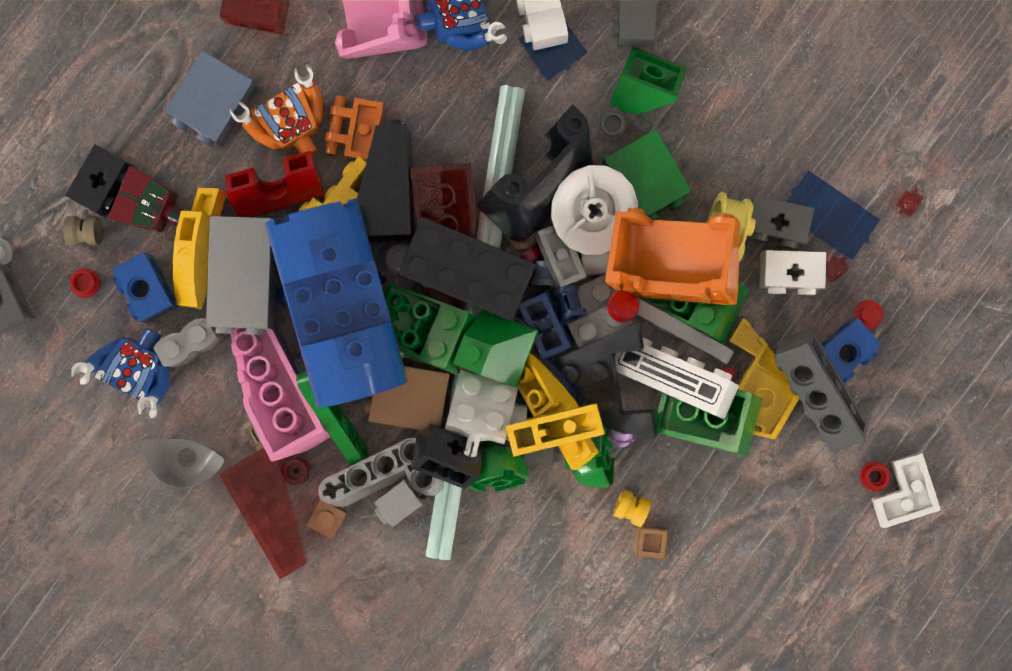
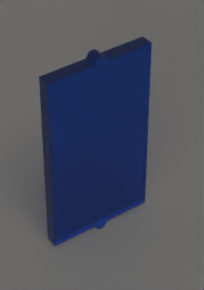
M810 171L806 172L797 187L791 189L792 194L786 201L815 208L810 232L851 260L854 259L863 244L869 242V235L880 221L879 218Z

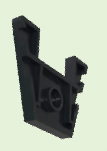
M640 321L607 334L603 338L585 344L555 359L558 380L579 407L597 403L603 427L649 439L656 438L658 433L654 409L623 410L614 353L636 352L644 349Z

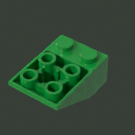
M738 281L737 304L735 305L651 298L639 299L723 344L750 292Z
M389 283L384 297L400 353L458 375L460 367L454 365L453 362L464 334L476 317L465 310Z

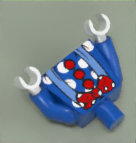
M427 0L425 4L427 12L415 15V24L419 32L433 29L436 39L440 44L447 43L450 47L466 52L487 46L492 40L498 44H503L507 40L505 34L495 37L496 31L504 29L505 26L500 22L489 24L481 0Z
M145 327L139 341L125 337L116 339L98 349L85 360V363H76L72 367L71 377H74L78 372H84L86 375L80 379V384H87L90 380L91 372H95L93 377L139 400L137 404L139 415L144 408L151 407L149 416L150 418H155L157 416L156 405L161 403L170 388L169 367L163 366L154 350V346L162 335Z

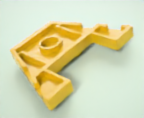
M741 318L728 342L754 358L738 383V390L750 392L762 398L753 435L776 439L800 398L791 391L789 379L784 371L778 369L774 359L775 354L768 347V344L751 327L752 325L746 319Z

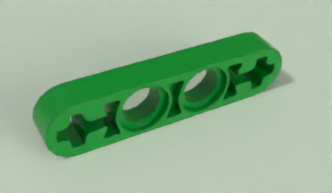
M305 370L297 374L296 381L300 392L348 463L352 466L370 457L365 442L341 406L337 404L327 407H316L307 371Z

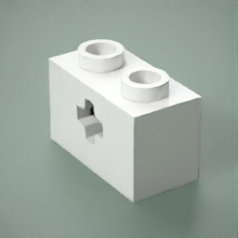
M766 250L760 253L759 288H768V294H786V289H798L797 295H816V290L825 288L826 252ZM792 269L794 272H798V277L792 278L791 275H787V270Z

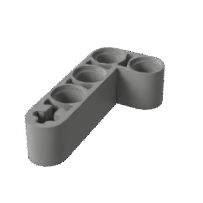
M408 438L327 477L319 485L318 494L320 499L326 504L342 508L405 477L408 478L414 490L426 496L437 495L442 490L444 481L432 477L431 484L426 488L422 487V479L427 474L411 468V452L415 447L416 438ZM389 460H393L394 467L392 471L385 473V464ZM366 473L367 481L359 487L358 479L360 475Z

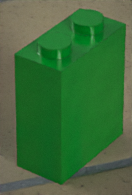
M656 129L603 159V166L622 173L631 183L638 200V209L644 210L645 215L649 216L652 220L661 217L659 211L668 206L671 210H674L687 202L685 197L692 192Z

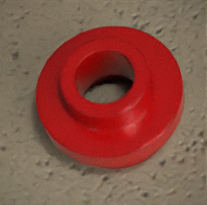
M876 461L868 462L860 471V482L870 491H881L890 482V472L883 463ZM877 471L878 479L872 482L870 480V473Z

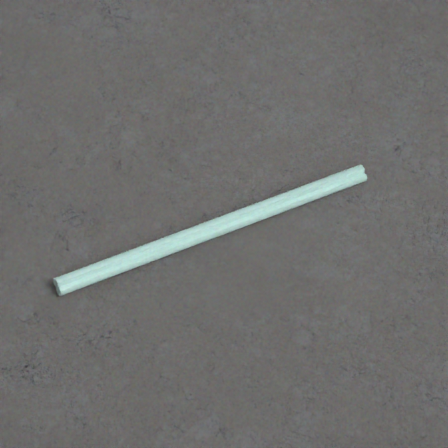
M508 85L500 87L483 197L501 177L512 173L525 89ZM481 211L476 239L500 248L503 232ZM466 303L465 311L477 317L482 309ZM460 367V370L477 374L475 372ZM459 370V372H458V375H454V381H453V388H452V394H451V400H450L449 411H450V407H451L452 399H453V396H454V392H455V388H456V384H457V380H458V377H459L460 370ZM446 429L447 431H450V432H452V433H455V434H457V435H460V436H462V437H465L464 435H462V434L459 433V432ZM445 481L442 490L435 495L426 557L450 560L462 488Z

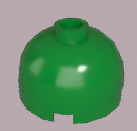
M603 428L604 435L591 438L599 453L583 467L571 470L565 459L566 469L571 470L574 478L586 487L606 488L614 483L615 461L614 458L610 459L609 448H613V446L607 439L609 432L606 428Z
M494 441L486 443L485 448H483L480 476L470 484V489L476 492H486L485 487H495V492L524 485L525 479L529 480L530 478L528 466L525 464L523 455L513 457L512 449L509 445H503Z

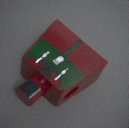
M129 166L108 219L121 224L163 232L167 222L177 226L181 211L186 210L174 206L178 194L140 170Z

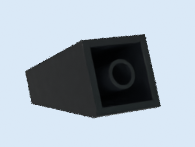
M385 120L383 125L375 126L357 197L369 242L411 241L415 233L411 134L407 124H401L400 120Z

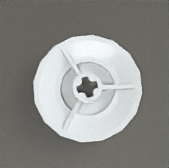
M587 165L572 171L559 184L552 199L551 220L556 234L569 248L585 255H601L610 251L616 211L627 212L628 208H638V200L633 186L622 173L607 166ZM590 204L596 205L597 215L590 214L591 211L588 209Z

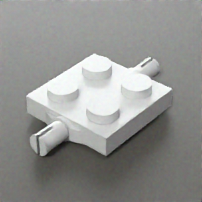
M460 370L445 429L459 432L468 438L464 451L466 456H469L472 445L470 457L477 456L480 441L490 440L501 444L505 443L507 437L506 426L511 421L519 385L516 388L482 375Z

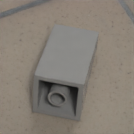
M210 216L206 327H216L215 333L234 334V328H246V334L264 335V329H273L276 303L274 295L277 292L278 269L265 226V222L273 220L272 218Z

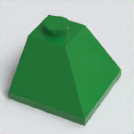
M632 47L610 105L616 106L623 112L639 115L674 103L678 97L687 68Z
M482 309L464 334L453 364L517 388L539 331Z

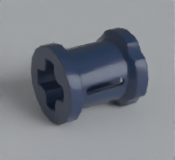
M576 284L563 286L553 292L554 299H558L562 312L560 318L563 323L573 322L587 315L586 309L581 306L577 294L579 287Z

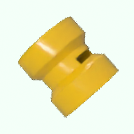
M624 488L615 504L613 516L619 519L627 518L633 525L641 528L651 508L652 500L645 497L638 498L634 496L632 491Z

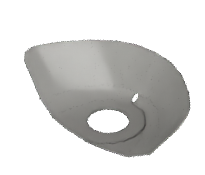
M144 438L141 442L144 458L151 471L161 482L175 488H190L203 483L216 474L225 462L224 458L213 450L190 440ZM190 448L196 453L197 457L194 465L184 467L179 463L178 454L182 449Z

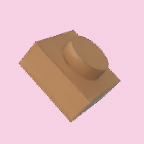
M320 499L306 526L333 539L348 512L339 507L326 504Z

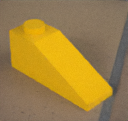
M597 403L512 422L506 426L513 457L605 434Z

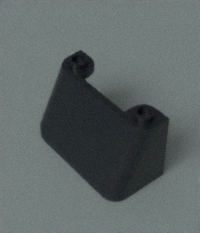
M573 104L545 134L550 139V150L546 157L551 163L529 185L517 174H506L490 188L476 205L513 241L526 240L551 215L553 196L559 184L572 171L587 165H593L588 120Z

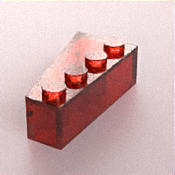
M262 448L219 473L220 478L279 579L307 564L308 557L280 460L272 462L265 448Z

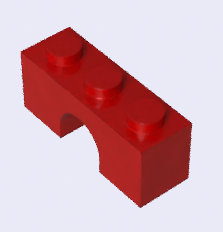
M307 151L283 158L284 176L275 182L261 180L257 176L254 167L225 175L226 194L236 216L253 218L269 211L284 209L300 202L311 201L312 198L316 199L325 196L322 178L312 152Z

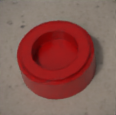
M618 291L608 301L607 310L614 320L625 323L631 321L638 313L639 303L637 298L630 292Z

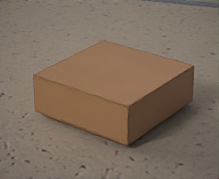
M650 526L638 527L635 556L666 559L669 530L667 528Z

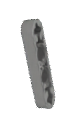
M637 298L639 311L635 315L636 317L713 360L728 365L734 351Z

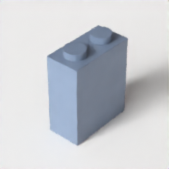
M201 50L164 112L172 117L170 123L186 132L188 128H191L198 132L196 138L210 147H212L213 143L223 147L237 124V121L230 114V109L236 116H241L244 108L238 102H243L248 106L258 86L253 80Z

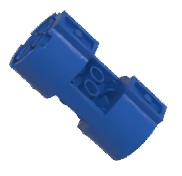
M348 200V203L343 204V207L341 201L288 214V216L284 217L285 219H282L283 223L281 224L278 218L265 222L316 407H327L358 400L407 383L408 380L358 200Z

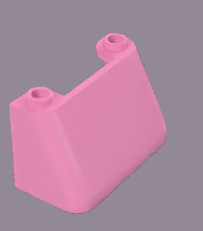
M343 0L347 29L340 30L335 39V46L339 57L352 59L426 46L428 33L427 31L419 32L415 24V15L424 13L423 0Z

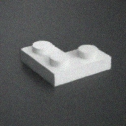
M919 452L891 461L900 490L871 498L880 527L882 528L941 511L923 453Z

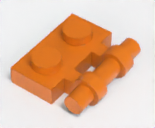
M335 95L334 105L330 106L329 116H331L329 132H325V154L336 156L338 145H345V158L357 159L359 156L364 161H367L375 126L382 123L385 105L382 102L354 97L353 108L349 109L345 108L347 97ZM343 119L350 120L348 135L340 134Z

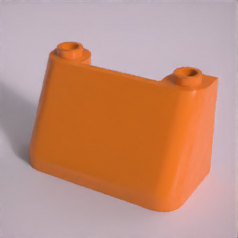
M628 208L627 212L616 211L605 283L617 292L627 291L639 298L735 305L737 304L739 281L740 222L734 215L728 213H717L716 217L710 218L708 223L652 220L649 216L645 215L644 210L638 208Z

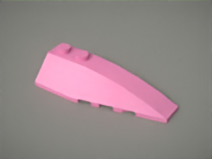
M276 327L264 329V335L246 334V328H234V334H230L232 340L231 347L236 358L238 380L242 386L244 408L270 460L273 462L308 451L331 438L298 388L296 381L298 371L295 362Z

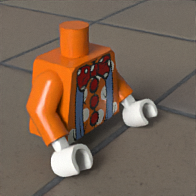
M306 64L309 72L306 77L299 76L295 68V78L298 83L251 111L243 102H238L244 108V113L241 116H236L230 109L231 116L235 121L243 122L242 126L255 141L273 150L281 148L284 152H289L296 148L299 154L311 151L314 156L318 150L311 138L321 132L319 125L324 118V99L317 83L312 81L313 71L311 66Z

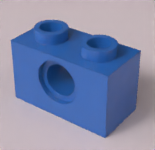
M143 252L112 268L116 276L113 278V281L120 293H125L129 301L127 308L135 320L138 319L139 322L149 323L179 307L152 254ZM146 281L149 291L147 295L141 297L138 293V287L142 282Z
M859 318L848 320L822 343L823 348L844 383L854 376L855 373L852 370L859 364L864 366L877 356L875 351L882 346ZM844 345L851 352V356L846 362L839 355V351Z

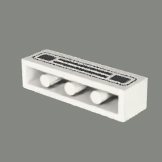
M643 338L644 349L642 351L616 353L615 362L618 373L722 419H725L739 388V385L730 381L732 378L731 374L717 368L711 373L703 369L704 363L688 357L685 362L677 358L678 352L662 346L659 351L652 348L653 342L646 338Z

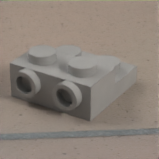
M606 274L579 286L577 294L582 308L586 309L587 315L579 320L566 323L577 348L633 323L632 320L625 323L618 322L609 315L607 304L617 291L605 283ZM555 299V301H556V303H557V305H558V307H559V309H560L558 299Z

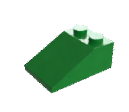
M737 390L725 419H722L662 392L655 418L657 433L748 457L762 398L750 392Z

